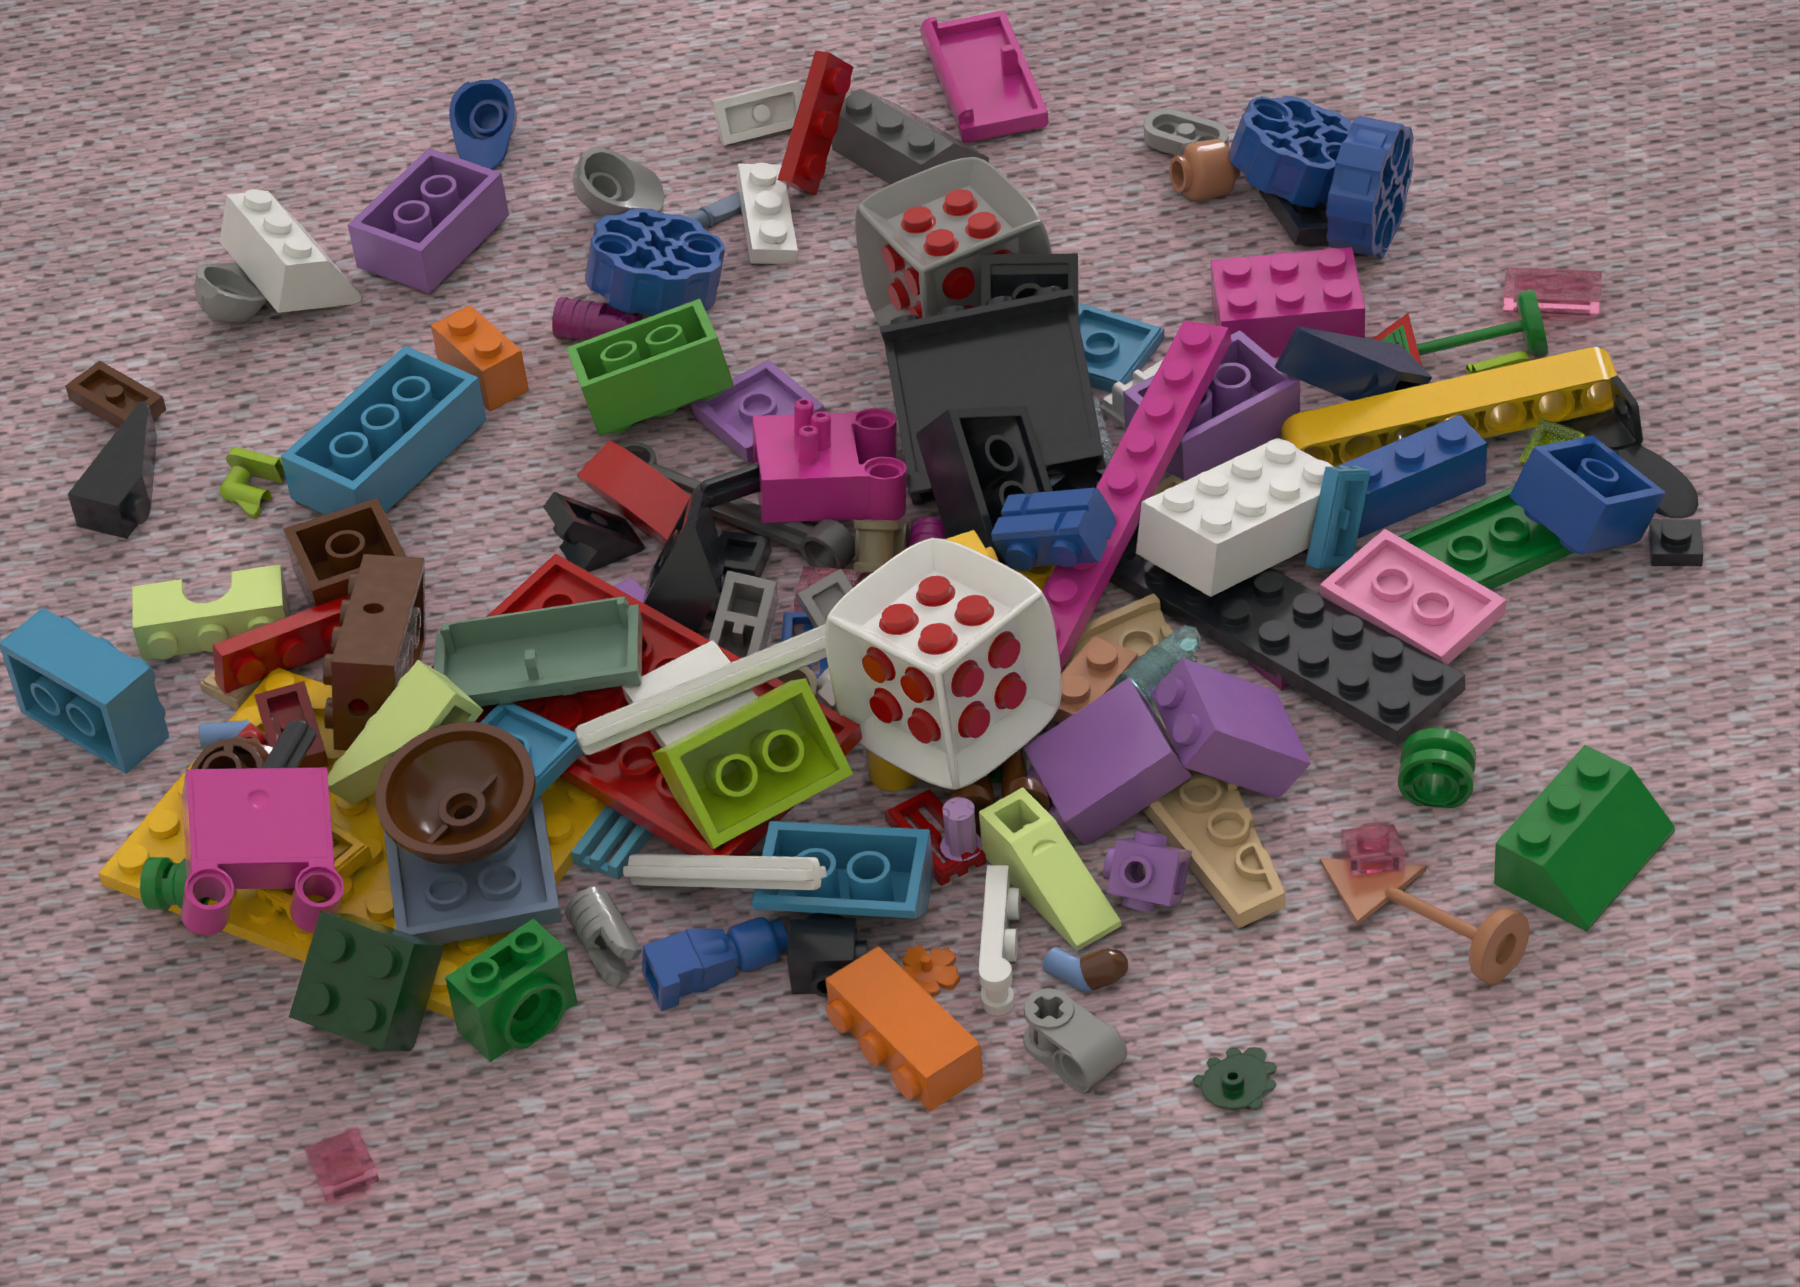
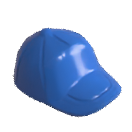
M496 78L471 83L466 82L455 92L450 102L449 118L456 150L460 159L493 170L505 159L510 137L516 127L517 111L513 95L507 85Z

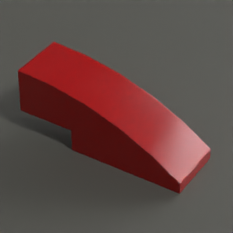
M611 440L577 474V477L630 523L648 537L651 535L663 546L690 495L649 464Z

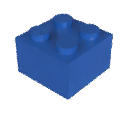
M1589 436L1534 447L1509 497L1524 509V514L1530 520L1546 526L1560 538V543L1566 549L1583 555L1636 543L1641 540L1666 492L1596 437Z

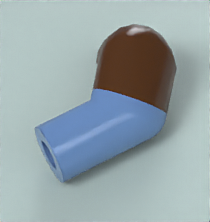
M1054 947L1045 956L1043 970L1079 991L1091 992L1117 982L1125 976L1129 964L1125 954L1116 949H1101L1077 958L1059 947Z

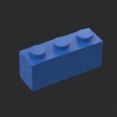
M1458 415L1338 465L1349 468L1351 466H1360L1371 470L1358 538L1485 485L1487 442L1461 415Z

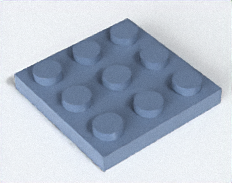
M541 795L531 804L524 825L507 845L489 857L472 863L443 865L428 862L401 848L384 831L396 930L437 944H445L515 931L531 919H535L541 926L562 922Z

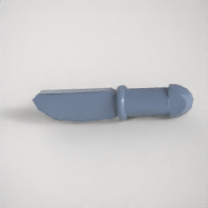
M739 191L708 206H702L697 212L687 217L700 222L703 228H711L714 223L742 212Z

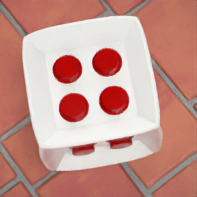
M930 538L910 546L846 593L827 616L825 647L834 698L839 714L860 725L862 739L859 744L930 784L957 790L980 780L1041 732L1059 708L1062 696V677L1058 644L1051 609L1043 592L1021 573L959 543L945 539Z

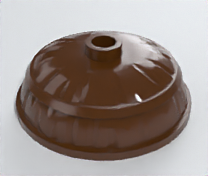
M459 722L442 725L414 737L404 744L388 761L376 787L375 805L377 815L387 835L401 848L413 853L417 857L428 862L443 865L472 863L489 857L502 849L521 830L535 794V770L531 758L522 743L501 728L477 722Z

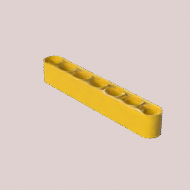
M1598 347L1585 348L1300 412L1285 420L1281 427V436L1283 440L1293 443L1301 451L1336 467L1458 415H1461L1485 439L1605 412L1614 407L1610 378L1618 374L1610 354L1605 349Z

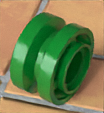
M1427 728L1411 734L1404 741L1401 750L1398 787L1401 794L1409 802L1416 806L1456 808L1470 798L1474 785L1476 750L1465 736L1445 728Z

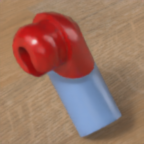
M248 720L199 726V740L202 750L219 740L231 739L238 735L246 739L258 738L261 744L269 746L266 735Z

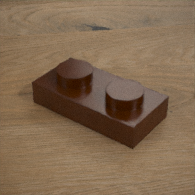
M98 361L65 385L69 400L117 428L123 424L140 401L149 404L153 420L166 411L163 396L102 361Z

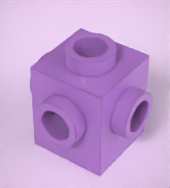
M1135 830L1134 839H1117L1115 848L1110 847L1106 854L1103 878L1109 880L1107 893L1123 896L1122 906L1142 911H1153L1155 903L1165 906L1179 905L1184 895L1192 851L1166 846L1167 836ZM1143 865L1146 869V876L1143 874Z

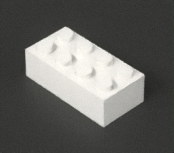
M1279 438L1271 440L1264 445L1142 501L1136 554L1211 597L1309 548L1325 467L1332 465L1301 451L1289 441Z

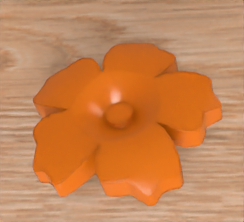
M919 944L915 947L907 948V955L902 959L904 966H901V968L931 997L940 994V987L953 990L960 982L957 967L953 966L956 962V954L951 952L949 947L943 949L933 948L929 955Z

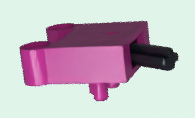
M800 399L794 404V415L752 416L753 464L704 480L696 487L697 490L704 493L709 509L757 492L762 523L821 521L823 519L898 520L906 513L907 466L901 460L896 459L897 417L889 410L881 408H870L849 413H814V403L808 399Z
M302 719L299 721H289L261 768L186 769L182 802L187 880L184 889L181 918L184 925L190 931L207 936L223 930L229 922L234 889L294 888L290 908L291 918L300 929L306 932L314 933L320 911L339 913L344 883L342 877L335 870L327 768H298L316 738V731L309 726L308 722ZM319 895L325 898L327 902L316 903L309 900L307 896ZM202 897H209L216 900L218 903L214 905H204L198 902L196 899Z

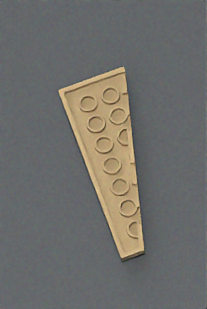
M1153 593L1089 621L1064 670L1094 635L1138 653L1139 668L1130 680L1151 704L1168 734L1151 693L1180 661L1181 656L1174 642L1172 628L1170 624L1166 623L1161 612L1160 600ZM1189 769L1193 777L1143 809V812L1161 834L1167 836V841L1172 847L1192 851L1189 868L1238 928H1242L1286 907L1284 888L1267 849L1263 848L1254 828L1253 816L1249 807H1245L1237 785Z

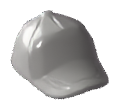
M602 147L591 148L580 156L573 174V185L578 199L591 211L601 216L619 215L629 209L638 208L654 209L658 212L662 210L664 203L663 187L660 179L650 169L617 152Z
M237 263L204 264L198 266L195 281L196 300L210 320L246 322L268 301Z

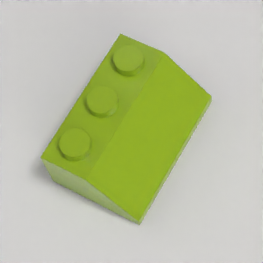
M806 678L791 680L652 753L675 800L711 848L722 845L853 775Z

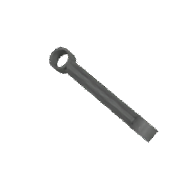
M632 442L621 445V447L660 472L688 495H691L694 488L696 489L702 483L658 465L654 450L647 444ZM743 498L709 509L714 517L761 536L770 537L771 540L801 551L804 559L812 568L828 575L839 569L843 570L855 557L854 536L845 526L835 520L823 519L815 527L801 521L762 523L759 505Z

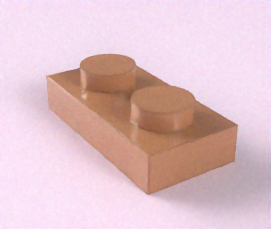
M1094 635L1061 673L1062 696L1059 708L1052 720L1059 723L1063 722L1126 679L1131 678L1139 668L1138 653Z

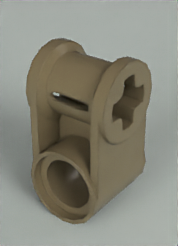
M854 520V528L856 529V562L854 563L853 571L874 572L890 559L907 549L910 535L908 522Z

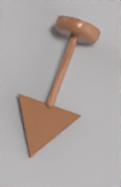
M1320 858L1328 878L1357 926L1391 900L1471 939L1469 951L1470 969L1477 978L1487 984H1498L1519 964L1528 944L1530 928L1528 919L1522 913L1510 908L1498 909L1491 913L1478 928L1402 891L1426 871V865Z

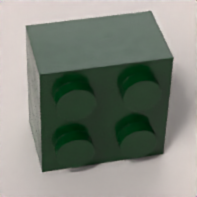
M320 911L289 1018L382 1051H412L418 1037L444 946L353 914Z

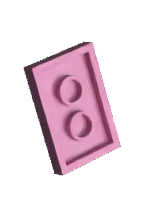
M1386 529L1382 530L1320 584L1321 597L1393 634L1447 665L1497 622L1506 611L1505 598Z

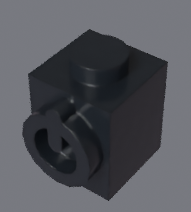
M814 913L806 919L790 920L787 964L792 994H817L818 996L828 998L825 979L869 952L868 940H858L856 918H843L838 914Z

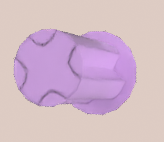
M952 798L942 808L945 837L941 841L940 848L945 857L955 861L970 860L979 853L965 860L962 859V854L965 852L973 853L977 846L980 850L982 849L981 838L976 834L974 804L966 798Z

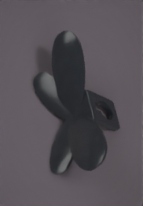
M1618 375L1610 378L1614 405L1612 409L1537 427L1543 436L1555 443L1589 436L1596 437L1666 492L1655 513L1670 518H1686L1696 512L1698 496L1689 479L1666 459L1641 445L1643 434L1639 405Z

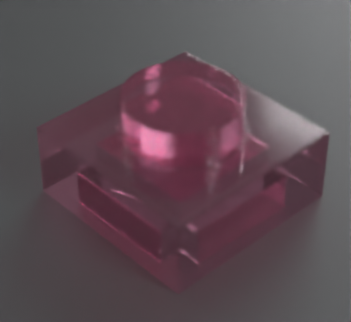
M1366 823L1358 828L1341 830V848L1351 875L1405 870V850L1394 824Z
M357 1127L304 1148L310 1168L326 1202L379 1181L375 1164Z

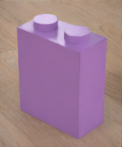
M1182 657L1151 693L1183 767L1277 798L1281 797L1311 764L1277 691Z
M1130 678L1023 748L1033 765L1031 769L1026 771L1027 775L1039 780L1045 786L1048 795L1054 803L1050 806L1048 813L1056 820L1065 835L1072 831L1084 845L1096 841L1193 777L1189 769L1183 767L1172 740L1151 704Z

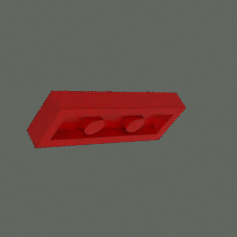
M815 50L777 179L799 192L817 195L820 181L825 174L827 157L833 137L838 129L839 116L846 93L851 85V75L854 68L830 52Z
M348 595L213 644L216 684L226 694L245 685L264 680L270 672L278 668L288 671L325 657L326 654H332L334 626H340L341 603L343 599L348 600Z

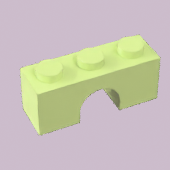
M281 564L232 571V582L229 591L220 599L208 603H196L188 600L182 579L132 586V628L141 659L164 660L176 655L203 651L213 652V644L289 617V596Z

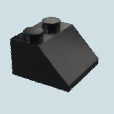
M695 488L650 571L643 603L697 633L704 619L711 622L715 619L726 577L723 574L726 554L704 493Z

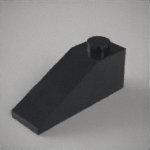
M140 401L69 491L68 497L77 527L128 539L137 525L143 524L148 519L152 503L157 433L148 403Z

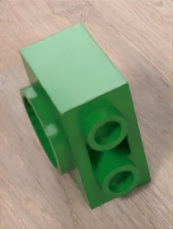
M531 919L445 977L458 1033L489 1062H492L512 1047L517 1049L528 1048L553 1031L562 1019L564 1012L577 1004L567 948L535 919Z

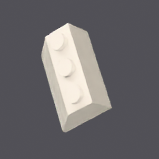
M251 189L245 193L227 194L219 242L278 313L353 305L361 301L362 295L304 227L269 191Z

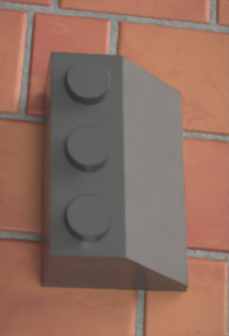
M862 89L857 90L844 99L838 120V129L832 140L833 151L890 185L934 166L960 158L977 157L989 162V157L900 105Z

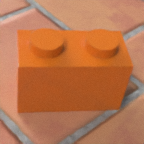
M471 305L455 311L431 325L437 359L478 377L483 404L488 411H492L529 391L522 350Z

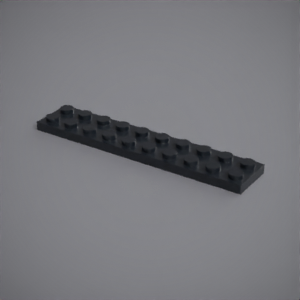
M1078 469L1055 483L1052 489L1053 491L1096 488L1103 474L1090 469ZM1139 523L1109 582L1139 599L1154 593L1160 600V609L1163 613L1273 676L1277 677V673L1282 675V681L1396 746L1402 744L1411 734L1415 733L1466 690L1465 674L1321 597L1320 594L1271 567L1211 597L1136 554Z

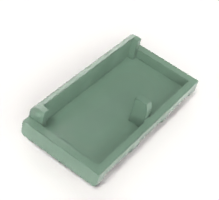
M623 596L442 623L440 634H436L434 669L450 679L480 707L496 704L505 705L516 701L557 695L566 696L577 694V692L625 685L642 684V617L639 605L629 606V602Z

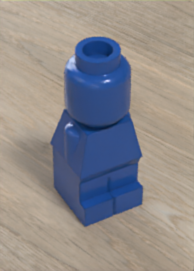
M756 917L729 927L727 934H725L724 929H686L683 932L643 945L642 973L662 1012L678 1006L680 997L694 992H705L736 976V968L742 972H750L777 962L780 952L788 950V934L780 919L769 921L765 917Z

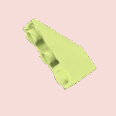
M417 660L409 672L400 679L395 690L377 713L367 721L365 728L345 754L335 762L328 774L329 791L352 804H356L376 792L377 783L384 767L404 744L421 733L442 725L475 722L483 712V709L445 675Z
M1023 787L979 811L982 850L986 853V859L992 865H1009L1010 884L1014 888H1020V894L1077 952L1121 927L1120 918L1056 820Z

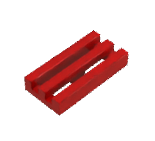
M930 789L884 811L885 821L891 828L913 829L904 818V816H907L917 829L930 830L931 845L946 861L943 863L932 851L933 878L940 886L949 883L950 877L955 874L959 877L967 874L968 868L973 865L978 868L986 864V853L982 849L980 850L978 846L973 853L965 852L961 854V861L951 860L941 852L940 844L943 838L940 832L918 811V809L925 807L944 829L943 804ZM979 853L976 857H974V858H972V859H970V860L963 861V860H965V859H967V858H969V857H971V856H973V855Z

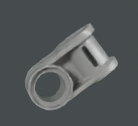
M1040 989L1030 994L1025 1000L1024 1016L1029 1024L1023 1038L1025 1050L1059 1075L1064 1083L1077 1092H1087L1126 1059L1128 1054L1127 1047L1120 1034L1110 1024L1099 1020L1073 1001L1066 993L1058 989Z

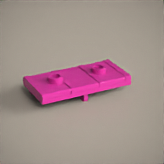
M1005 10L937 23L936 17L927 18L923 21L922 27H920L921 39L924 46H926L934 72L940 81L946 96V102L952 111L963 143L1042 128L1049 124L1048 111Z

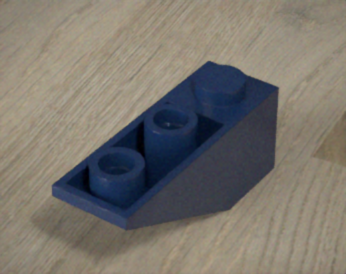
M1300 326L1296 327L1274 366L1284 374L1349 401L1429 384L1432 376L1400 344Z

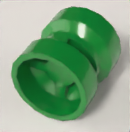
M150 857L146 860L140 876V894L142 902L147 909L168 910L172 905H178L182 909L187 880L186 858L180 863H174L170 857ZM202 897L196 900L207 905L210 898Z

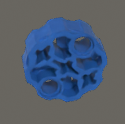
M1286 95L1281 98L1260 96L1249 101L1245 113L1242 114L1229 149V159L1232 165L1244 173L1247 182L1264 193L1277 195L1292 204L1315 208L1323 203L1327 205L1328 194L1335 171V162L1341 144L1350 131L1352 122L1336 111L1321 108L1306 99Z
M1358 116L1352 122L1350 131L1341 144L1335 162L1332 185L1328 194L1326 216L1328 218L1327 241L1330 248L1352 247L1353 253L1377 258L1384 257L1387 250L1383 248L1388 249L1401 224L1411 184L1414 164L1412 157L1414 137L1411 127Z
M629 209L623 214L606 215L595 223L593 237L590 241L585 281L591 291L599 293L607 300L608 305L626 313L654 316L697 299L701 300L706 311L715 304L725 247L718 236L710 234L702 227L700 222L681 214L661 213L654 209Z

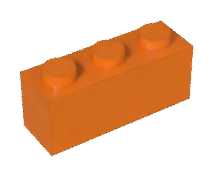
M879 946L825 979L829 1002L826 1004L825 1009L833 1026L841 1033L849 1031L858 1040L864 1056L872 1065L878 1066L882 1063L892 1073L895 1085L905 1098L911 1100L916 1097L929 1111H932L983 1078L980 1043Z

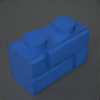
M1098 488L1008 495L1001 511L1002 517H998L991 536L993 543L1010 568L1026 571L1033 567L1059 565L1062 567H1073L1076 564L1101 561L1107 546L1106 540L1111 537L1116 525V519Z

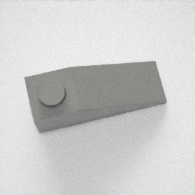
M727 571L709 640H714L717 645L740 658L766 649L779 601L777 582Z

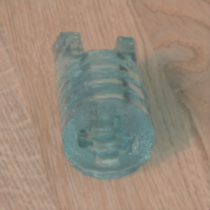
M1185 625L1181 628L1178 627L1177 630H1174L1172 634H1169L1158 645L1150 647L1135 663L1128 666L1126 671L1117 676L1115 687L1130 678L1153 708L1155 702L1151 693L1183 657L1197 662V656L1194 652L1197 653V649L1200 648L1201 637L1196 630L1197 627Z

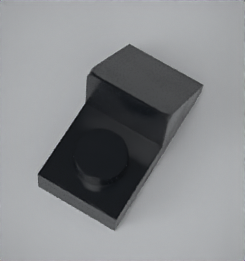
M553 492L543 506L555 524L553 526L554 532L564 540L559 547L568 561L587 572L642 552L646 548L626 518L557 492Z

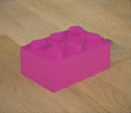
M1352 247L1211 260L1212 306L1216 326L1229 327L1230 335L1238 331L1243 332L1273 358L1281 356L1297 326L1365 338V306Z

